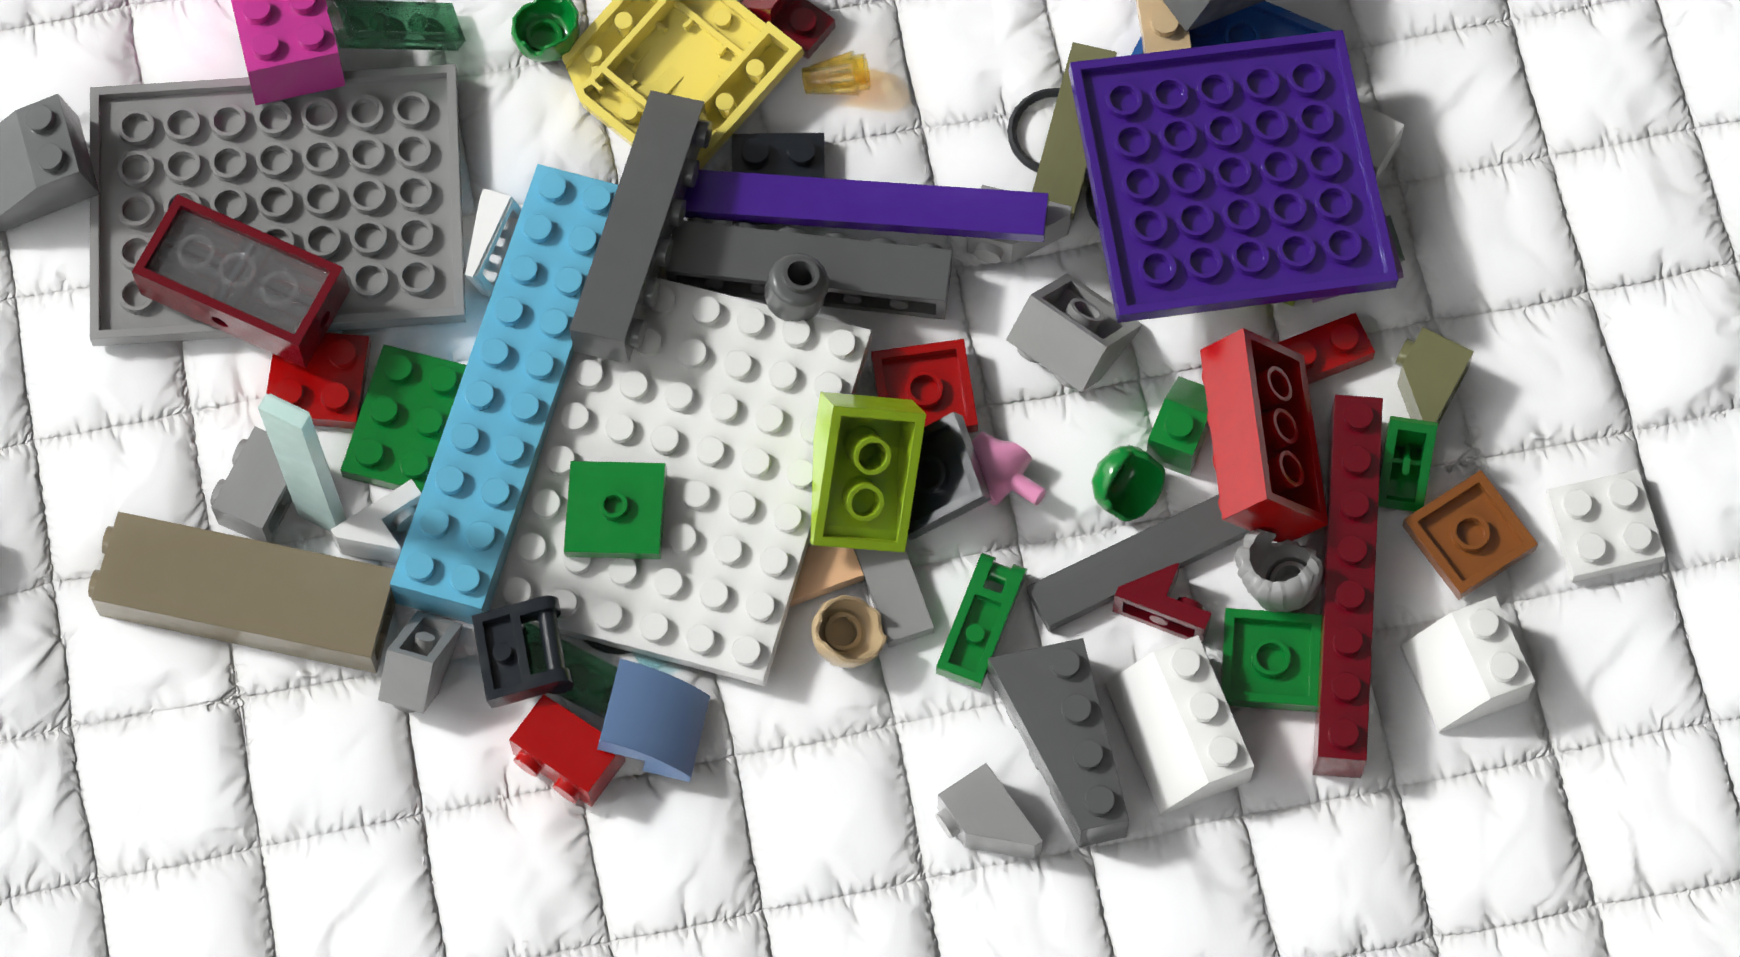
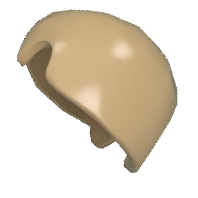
M840 595L828 600L821 605L812 620L811 635L816 651L834 666L852 669L871 662L878 656L888 638L883 632L881 613L859 597Z

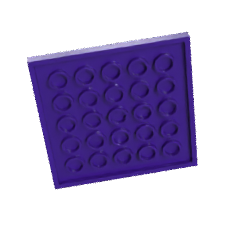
M1343 30L1070 62L1068 72L1117 323L1396 288L1399 281Z

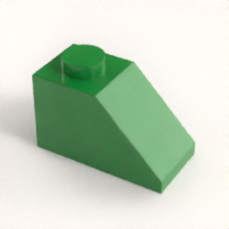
M1180 376L1177 378L1164 399L1147 443L1146 452L1164 468L1189 477L1209 430L1207 421L1208 407L1204 385Z

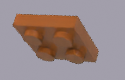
M1482 470L1406 517L1402 524V527L1458 600L1536 551L1538 546L1536 540Z

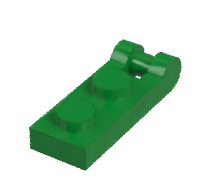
M985 553L980 555L936 665V674L981 690L988 672V658L995 655L1017 596L1024 584L1027 568L1013 564L1012 568L996 563V557ZM988 581L1004 585L1002 593L985 588Z

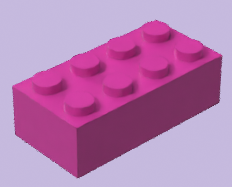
M231 0L255 106L346 86L326 0Z

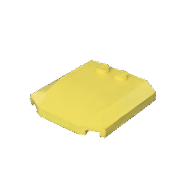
M612 0L577 39L571 50L562 55V60L582 107L631 147L651 90L704 101L707 120L712 121V134L708 147L706 149L700 148L697 157L700 164L699 170H701L802 58L804 51L800 45L771 22H763L737 0Z

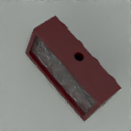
M178 194L132 270L141 295L304 368H307L350 292L342 266Z

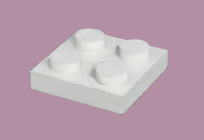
M1638 469L1546 490L1544 498L1571 583L1664 561L1666 557L1665 550Z

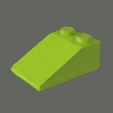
M820 392L813 437L810 540L812 545L905 553L926 413L913 400Z

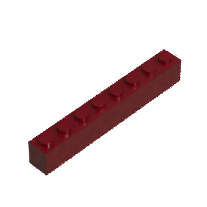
M1335 394L1330 414L1326 487L1328 525L1324 527V579L1321 588L1320 608L1322 625L1318 707L1315 712L1312 775L1361 778L1367 762L1383 398Z

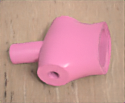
M985 432L978 434L972 441L992 499L988 502L992 505H998L1011 491H1014L1037 506L1044 498L1046 489L1023 475L1032 460L1031 455L1014 442L999 440Z

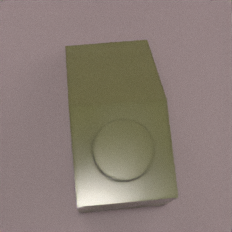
M1422 327L1415 342L1408 338L1406 339L1395 364L1401 366L1397 384L1410 419L1438 422L1439 426L1469 369L1474 351L1425 327Z

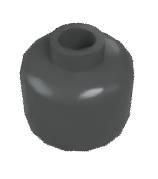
M793 253L780 258L771 268L765 285L764 298L768 309L777 318L786 322L809 321L820 312L828 293L829 277L825 267L817 259L807 254Z

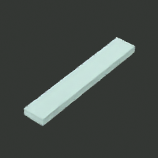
M266 393L258 406V410L299 517L331 532L332 528L347 519L310 412L271 393Z

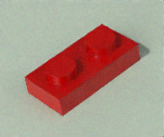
M1356 312L1278 342V344L1304 355L1308 385L1373 360L1375 350Z

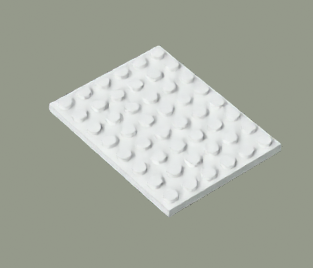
M657 278L660 281L658 299L653 308L647 307L643 319L646 321L645 338L640 348L634 347L629 364L574 352L489 611L540 596H555L559 600L561 615L557 618L561 634L765 686L811 539L813 437L820 392L855 395L873 337L872 331L816 316L809 321L786 322L777 318L768 309L767 304ZM570 461L666 463L667 482L661 559L565 556L563 551ZM538 621L525 623L526 625L539 628Z

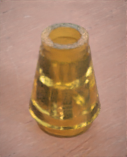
M852 50L802 68V80L806 95L815 93L821 95L860 96V91L871 89L870 72L865 53L855 55Z

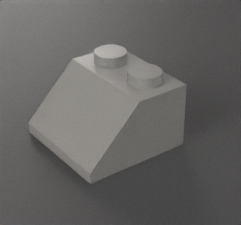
M1067 273L1029 296L1006 341L1015 346L1018 353L1024 359L1033 363H1040L1053 372L1056 379L1062 385L1083 392L1102 379L1137 335L1143 324L1139 321L1117 323L1114 304Z

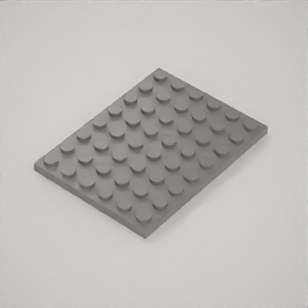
M456 64L343 71L346 86L256 106L249 77L90 87V160L100 193L90 198V341L92 346L235 337L141 295L135 282L132 270L177 194L342 266L350 292L327 331L466 322L458 73Z

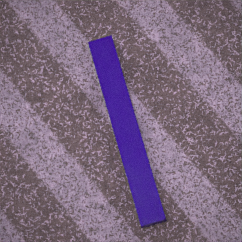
M699 170L695 186L693 188L687 187L684 200H686L684 218L698 217L712 220L1044 242L1049 195L1048 193Z

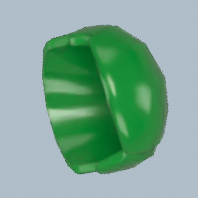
M534 0L521 6L512 18V40L520 52L531 60L537 62L560 60L562 55L571 50L579 38L581 28L579 11L572 0Z
M1132 445L1119 446L1111 450L1097 464L1091 479L1094 499L1106 512L1121 521L1129 522L1140 518L1156 504L1163 491L1165 469L1141 448Z

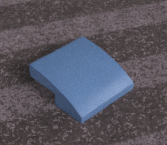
M620 658L597 750L645 761L642 771L690 782L710 695L670 674Z

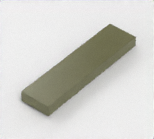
M1072 42L1032 192L1048 193L1049 201L1072 206L1071 220H1074L1087 171V164L1068 72L1070 62L1117 57V52Z

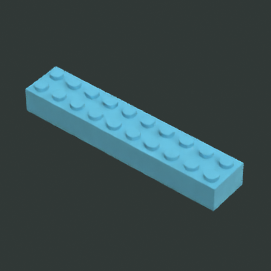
M537 164L390 582L396 604L473 624V615L489 611L574 354L569 329L618 188L617 184Z

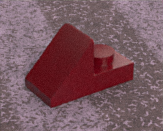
M742 0L740 2L763 22H771L800 45L804 51L803 57L807 60L836 28L835 19L808 0Z
M1179 563L1172 564L1119 586L1114 595L1112 612L1185 640L1198 635L1202 644L1208 632L1212 615L1211 612L1204 610L1205 608L1202 604L1187 597L1174 599L1170 597L1178 578Z

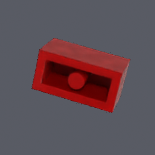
M545 694L541 696L509 739L513 755H515L513 761L523 771L534 777H537L539 773L543 774L555 782L552 787L562 797L572 803H576L580 799L591 807L626 761L625 756L597 750L601 732Z

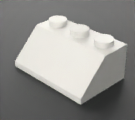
M1198 635L1153 651L1105 683L1109 697L1159 815L1250 782L1254 764Z

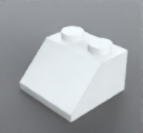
M1496 596L1447 614L1400 646L1438 733L1527 701L1535 684L1532 673Z

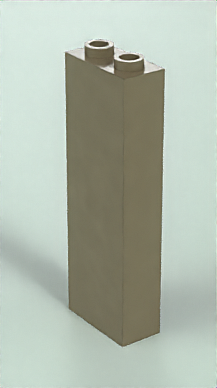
M119 511L114 526L106 528L102 540V553L105 554L100 570L95 569L93 571L88 587V596L91 598L100 616L377 673L396 605L390 587L394 568Z

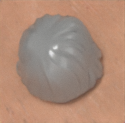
M1257 529L1248 532L1244 536L1243 546L1238 547L1234 555L1236 566L1239 569L1237 574L1242 579L1248 593L1263 609L1271 612H1291L1306 606L1318 595L1324 579V570L1321 560L1317 558L1316 550L1311 549L1308 545L1300 546L1297 541L1292 542L1288 539L1279 543H1272L1276 534L1271 531L1267 532L1263 529Z

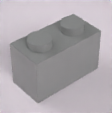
M254 426L248 439L243 438L238 443L232 457L233 467L226 480L220 479L217 482L211 495L210 504L219 525L254 540L271 543L292 503V498L267 432Z

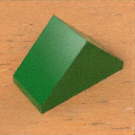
M1390 416L1382 446L1378 507L1413 512L1424 507L1438 422Z

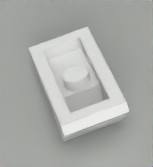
M412 479L331 529L336 547L341 554L397 564L402 549L391 533L396 530L404 531L410 528L422 494Z

